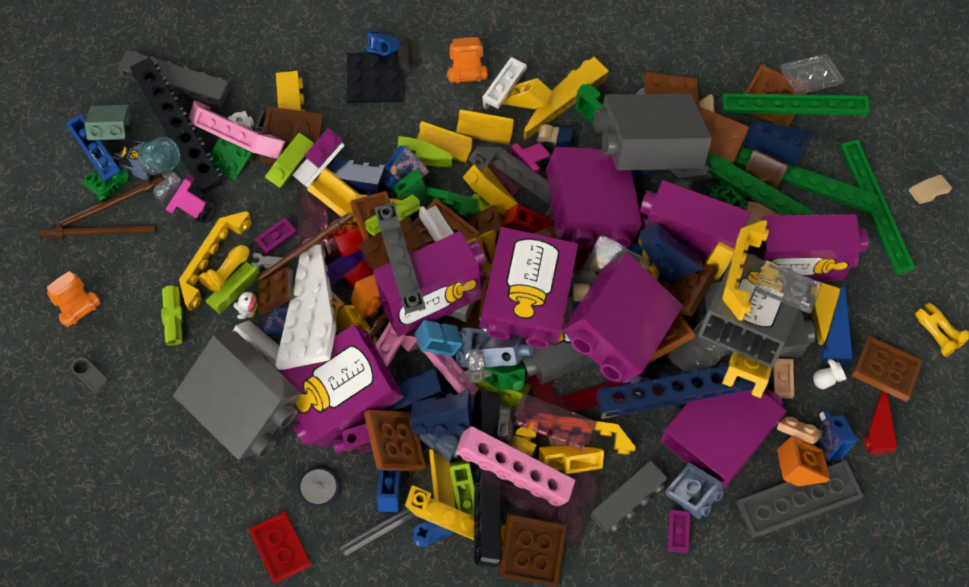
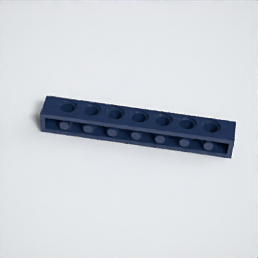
M721 364L713 369L708 367L700 368L697 372L683 371L675 376L667 374L654 380L645 378L632 384L631 382H624L616 387H611L610 385L603 386L600 390H597L596 400L601 419L753 391L756 383L739 377L740 380H735L731 387L722 384L729 366L728 364ZM712 378L719 379L721 383H714L712 381ZM692 382H699L701 387H695ZM678 385L682 390L676 391L672 386ZM653 389H660L663 394L657 395L653 392ZM639 392L643 395V398H636L633 393ZM620 396L624 401L617 402L613 397Z

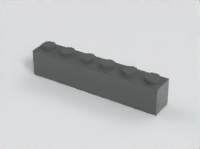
M126 50L118 66L120 76L136 81L130 66L148 57L137 51L131 52ZM150 56L153 62L156 61L161 69V72H159L161 77L165 76L170 86L168 89L170 92L174 91V93L223 107L230 91L229 83L224 78H216L205 72H196L189 67H180L172 62H164ZM151 77V78H149L147 81H148V82H152V81H154L156 78Z

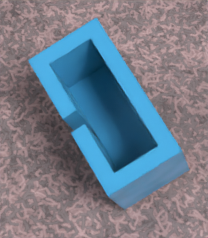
M424 320L415 332L420 351L454 356L463 345L458 328L454 325L443 323L440 325L437 322Z

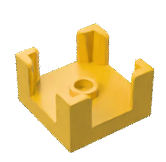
M733 352L722 384L731 387L736 376L756 383L752 395L761 398L769 381L772 368Z

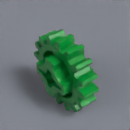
M723 182L719 185L715 184L708 194V197L744 210L747 209L748 201L745 200L747 196L742 195L741 192L729 185H724Z

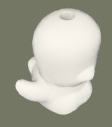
M830 359L828 360L829 368L820 369L814 373L813 380L818 388L826 389L836 384V381L846 380L840 362Z

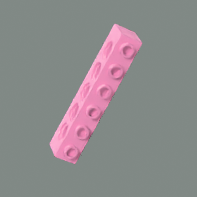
M472 426L463 432L456 450V454L460 455L462 459L478 464L483 470H490L496 473L499 478L507 479L513 482L515 486L531 491L534 496L542 497L554 506H561L569 501L575 483L573 478Z

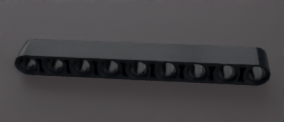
M477 390L474 397V428L500 441L497 435L500 417L499 393ZM474 463V562L478 566L497 567L501 557L500 478L496 473L490 470H483L478 464Z

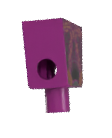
M366 423L343 430V439L333 441L336 453L346 451L353 457L373 452Z

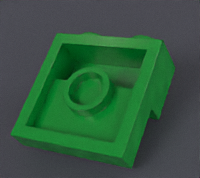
M587 83L586 85H581L577 90L575 110L594 126L595 110H602L603 103H600L601 94L599 90Z
M427 187L425 195L432 196L433 201L437 198L456 214L467 216V213H476L478 199Z

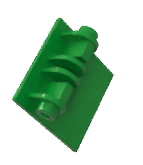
M221 137L210 153L214 160L213 166L219 168L222 173L234 181L248 160L252 161L255 157L253 152Z
M118 166L120 172L106 181L103 180L96 169L88 174L80 183L95 193L97 199L101 202L103 200L106 201L112 195L110 191L113 194L115 193L112 188L113 186L119 190L128 182L130 177L127 175V171Z

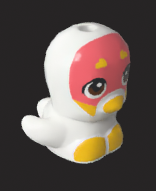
M244 292L239 297L238 302L234 303V308L241 314L237 316L238 319L255 316L258 304L253 293Z

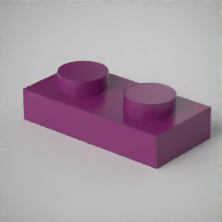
M328 128L304 157L319 169L343 139Z
M283 218L258 236L255 242L266 255H269L295 236L297 230L286 218Z
M669 511L667 551L689 552V511Z

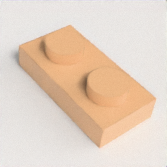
M777 359L773 367V391L780 398L793 399L794 397L793 359Z
M787 416L778 423L777 430L811 444L817 442L823 432L814 425L804 424L794 417Z

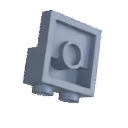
M462 328V331L459 333L463 345L456 354V361L460 367L481 369L482 359H484L482 349L492 337L488 336L483 329Z
M462 434L419 435V439L448 462L454 457L457 459L460 456L456 454V450Z
M691 463L683 469L665 491L666 496L682 505L683 510L689 511L691 515L698 519L702 515L707 516L711 511V504L714 501H719L724 493L721 481Z

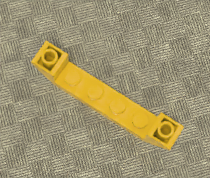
M245 211L219 218L180 277L179 281L188 311L192 312L193 308H197L202 300L199 289L193 287L198 281V274L201 270L206 269L209 257L217 252L219 242L228 235V229L242 235L244 230L247 231L250 228L251 219L248 212Z
M766 220L741 228L722 300L736 318L741 321L745 313L749 314L752 302L749 301V292L738 290L740 283L736 282V280H740L743 272L740 264L744 265L747 254L743 253L744 250L747 251L749 245L760 248L762 240L766 241L769 230L766 229Z
M537 414L538 416L532 418L516 430L515 433L516 436L531 441V438L535 439L537 423H541V427L553 428V425L561 426V430L572 431L571 429L577 428L580 429L581 433L592 434V431H599L602 436H612V433H614L613 449L618 450V454L630 455V452L635 451L634 444L620 426L612 423Z
M411 486L405 506L414 515L474 540V516L430 498L431 493ZM503 524V525H500V546H501V549H502L503 538H504V532H505V526H506V525H504V524Z

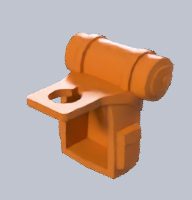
M478 37L453 39V42L450 44V58L453 60V67L447 71V78L450 83L456 82L457 84L460 82H481V80H487L489 72L486 65H482L480 62V58L483 57V46Z
M70 271L47 286V295L55 306H59L61 310L58 314L59 320L66 327L72 324L75 325L77 321L91 311H95L96 307L101 304L98 295L93 292L87 293L84 291V284L81 279Z

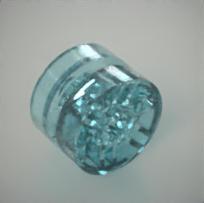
M159 137L144 143L140 147L138 161L145 172L151 175H158L170 171L178 165L180 151L172 139Z

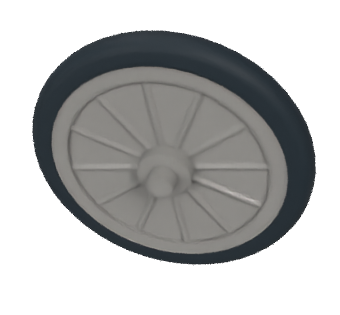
M325 467L308 469L301 475L297 484V492L301 501L312 508H323L332 504L340 491L338 477L333 471Z

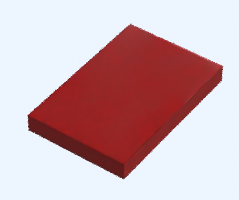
M286 511L248 529L274 584L312 566Z

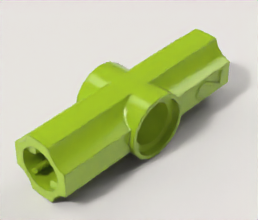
M413 194L398 203L394 202L400 222L420 210L421 207L420 201ZM377 215L365 221L366 229L370 234L375 236L381 232Z
M166 286L162 289L163 308L161 309L162 322L165 328L166 345H179L183 343L182 323H184L181 316L183 310L180 304V289L175 286Z

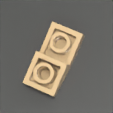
M938 175L911 187L909 192L919 204L933 201L937 195L949 193L952 187L942 175Z

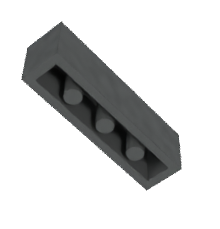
M649 461L594 509L590 517L606 534L610 531L615 533L622 526L620 522L625 518L631 519L637 513L635 510L640 505L644 507L650 502V496L654 492L659 494L666 487L667 477L652 461Z

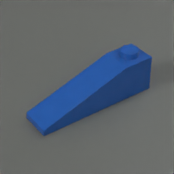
M79 114L65 124L103 180L106 181L119 173L120 169L100 140H87L86 119L82 114Z
M845 287L840 288L824 347L821 349V357L825 359V365H829L828 360L830 359L840 362L841 365H849L853 359Z
M380 470L377 490L378 512H399L402 471Z

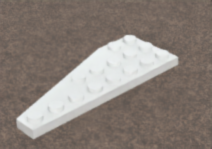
M320 241L300 255L293 285V299L289 302L275 364L279 371L330 360L337 326L333 318L335 313L331 305L332 294L329 278L326 273L328 269L324 260L326 256L323 241Z

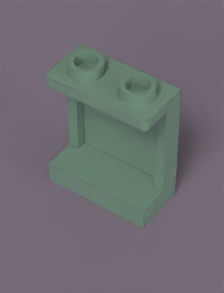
M128 105L91 106L85 121L87 140L124 139V127L130 124Z

